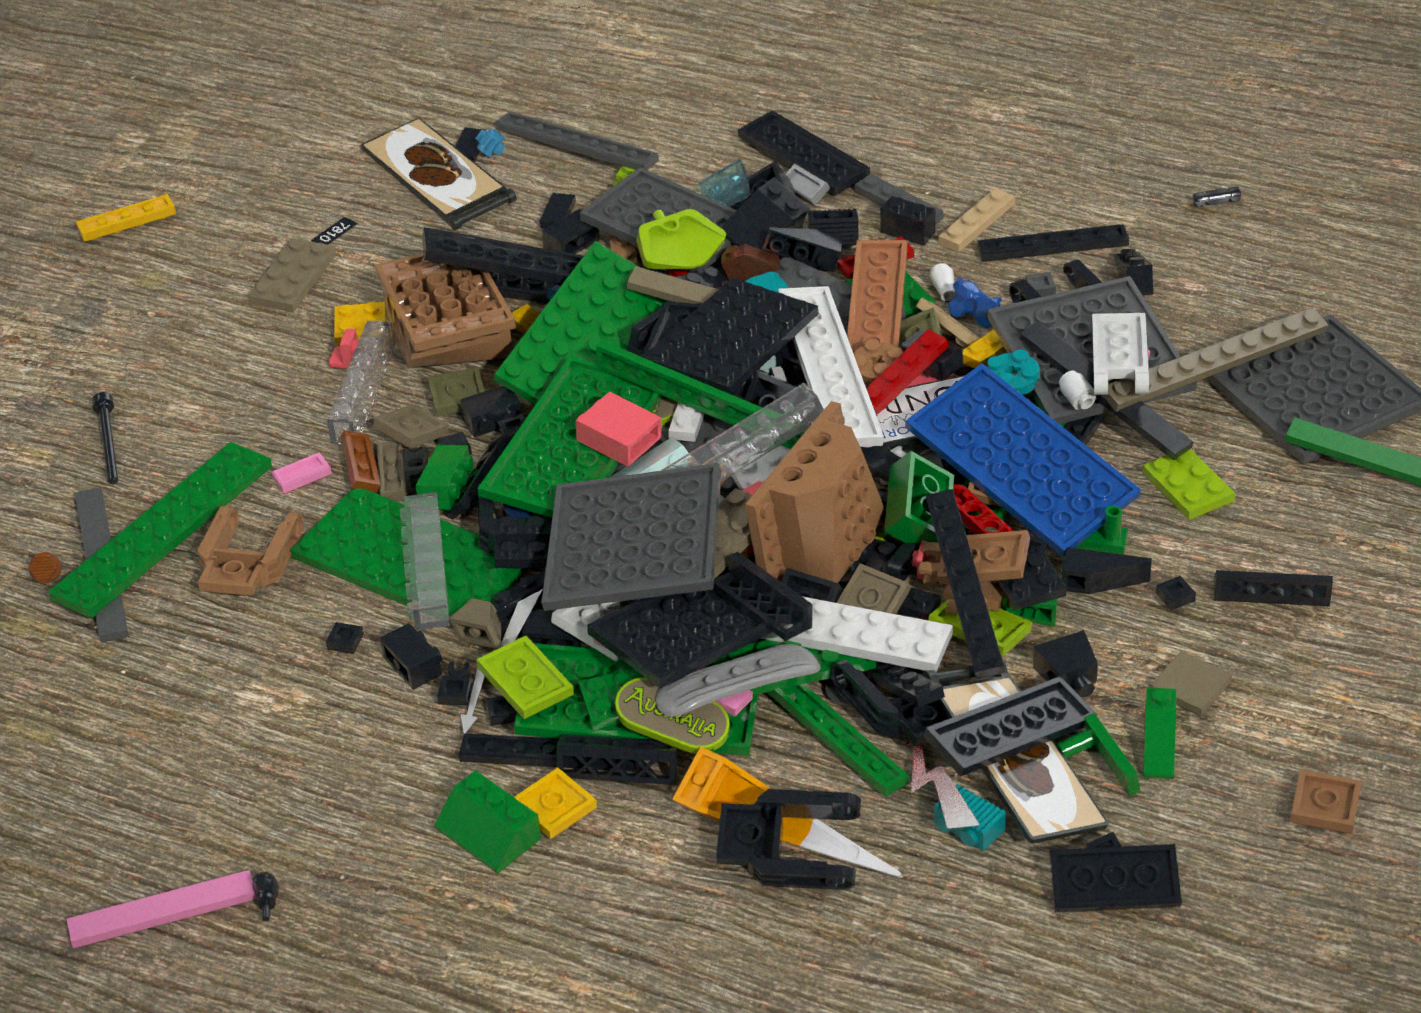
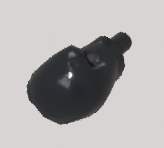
M260 872L252 878V884L259 908L262 910V920L267 922L270 920V910L276 906L279 885L273 874Z

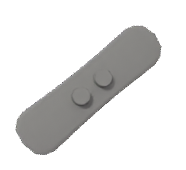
M794 644L777 645L727 662L699 669L659 689L655 700L658 710L664 715L679 716L714 701L753 688L817 673L821 667L814 655L807 649Z

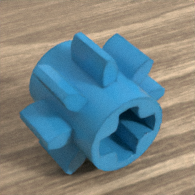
M490 128L488 131L482 129L476 137L479 141L477 148L489 157H492L493 154L500 155L506 147L502 142L505 137L493 128Z

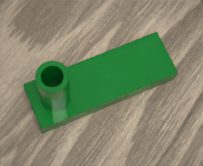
M1118 506L1107 507L1105 510V525L1075 548L1124 555L1128 539V528H1121L1122 509Z
M1095 713L1084 717L1086 730L1056 744L1066 759L1094 746L1128 795L1132 796L1140 792L1137 771Z

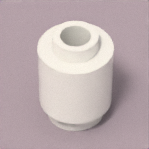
M1069 371L1060 378V391L1076 410L1088 409L1094 404L1096 398L1094 389L1081 373Z

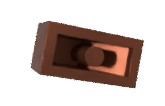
M743 244L727 248L722 253L721 264L729 280L733 277L746 281L766 272L779 270L780 258L776 254Z

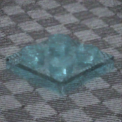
M740 159L699 182L701 195L728 207L751 195L745 165Z

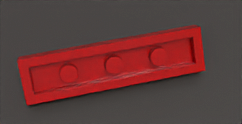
M927 329L866 388L875 414L883 411L949 347L946 338Z

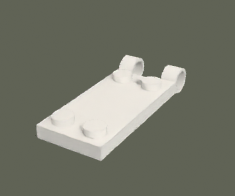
M1145 313L1092 314L1094 395H1108V380L1112 379L1135 380V394H1149Z

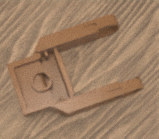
M221 506L197 550L200 556L199 563L202 565L200 568L202 575L198 581L199 591L253 596L257 587H264L279 581L291 558L290 549L301 538L303 531L302 514L291 512L287 514L284 522H280L264 554L256 551L227 549L237 530L238 510L234 509V507Z

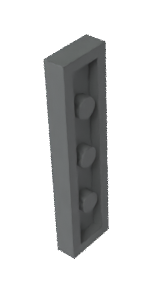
M873 174L868 175L855 184V192L880 206H883L891 196L900 197L904 200L934 208L935 224L944 219V211Z

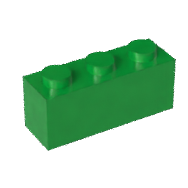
M468 445L436 446L416 484L419 509L451 510L455 500L459 499L462 486L466 485L469 472L473 470L474 461L473 457L469 456Z

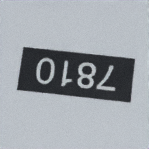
M343 217L310 241L328 245L358 223Z

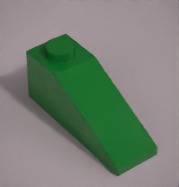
M1146 687L1143 778L1174 779L1177 689Z

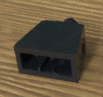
M1084 630L1033 646V668L1046 682L1061 676L1074 691H1077L1080 697H1087L1093 693L1095 689L1093 684L1097 682L1098 663Z

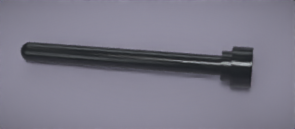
M99 392L93 396L92 404L93 410L100 417L107 479L110 484L114 485L118 482L110 413L114 408V402L111 394Z

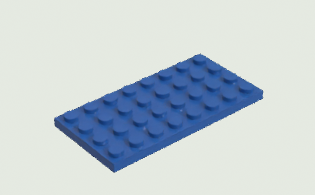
M983 363L905 421L906 429L1062 557L1066 555L1067 547H1077L1105 524V510L1107 507L1118 506L1123 510L1137 499L1141 493V489Z

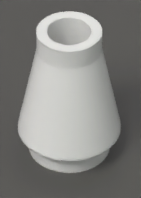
M943 263L933 266L930 270L929 280L943 301L952 300L955 297L952 268Z

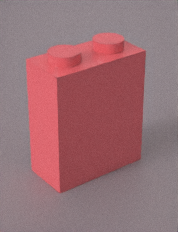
M608 392L603 398L597 400L589 410L577 418L575 424L577 441L615 459L627 467L661 438V417L612 392Z

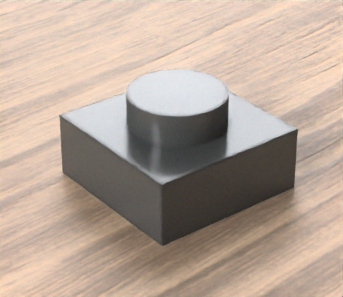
M1050 272L1025 275V280L1042 297L1056 294V286Z

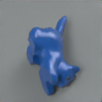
M957 277L956 282L953 284V288L956 291L955 297L948 303L949 312L954 317H961L966 313L971 314L982 327H990L991 323L987 318L988 309L1000 307L1002 298H990L974 282Z

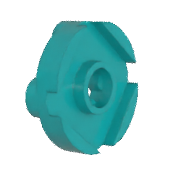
M1019 349L1013 353H1005L988 359L987 367L1022 395L1031 392L1035 388V383L1040 380L1039 364L1025 350Z

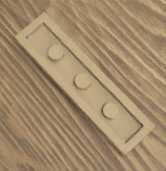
M994 188L938 236V244L960 252L1015 205V196Z

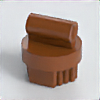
M41 552L31 559L28 568L30 575L37 582L51 583L59 577L62 565L56 555L49 552Z

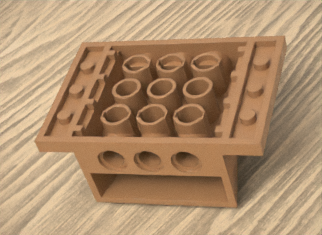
M424 253L375 264L376 274L383 287L385 308L393 337L408 368L507 358L512 352L510 329L516 328L515 318L489 273L468 267L461 269L445 263L433 264L428 260H424Z
M831 401L745 504L756 565L779 581H782L786 569L790 568L838 583L852 564L860 558L866 546L872 543L877 532L885 524L886 511L852 427L844 425L845 418L842 414L841 403Z

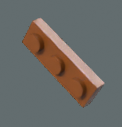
M344 430L341 441L352 489L361 488L377 493L381 484L369 434Z

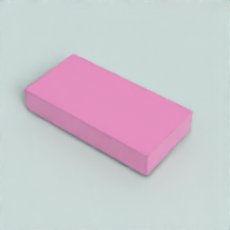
M319 452L274 470L271 473L273 480L284 494L332 474L330 465Z

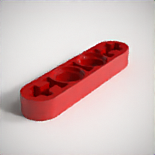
M959 484L953 485L962 522L975 535L1013 531L968 488ZM976 511L979 512L980 515L971 516L967 514V512ZM994 527L997 531L988 532L984 528Z

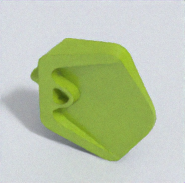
M686 209L666 217L662 210H657L653 213L656 220L641 225L636 238L645 267L649 269H693L707 263L724 245L726 232L694 209Z

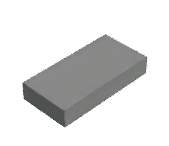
M796 164L786 173L791 181L794 193L814 206L830 189L826 182Z

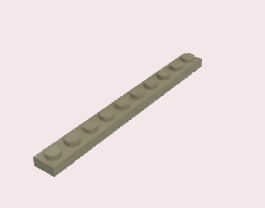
M1312 307L1150 368L1149 394H1135V380L1121 379L1108 384V395H1103V397L1117 412L1137 402L1149 400L1326 332L1328 324Z

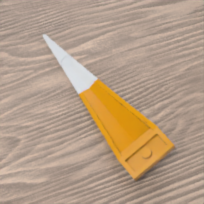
M700 747L672 800L676 804L692 810L705 818L720 822L722 803L752 805L757 801V797L771 788L727 758ZM783 818L782 842L890 876L903 878L898 870L820 820Z

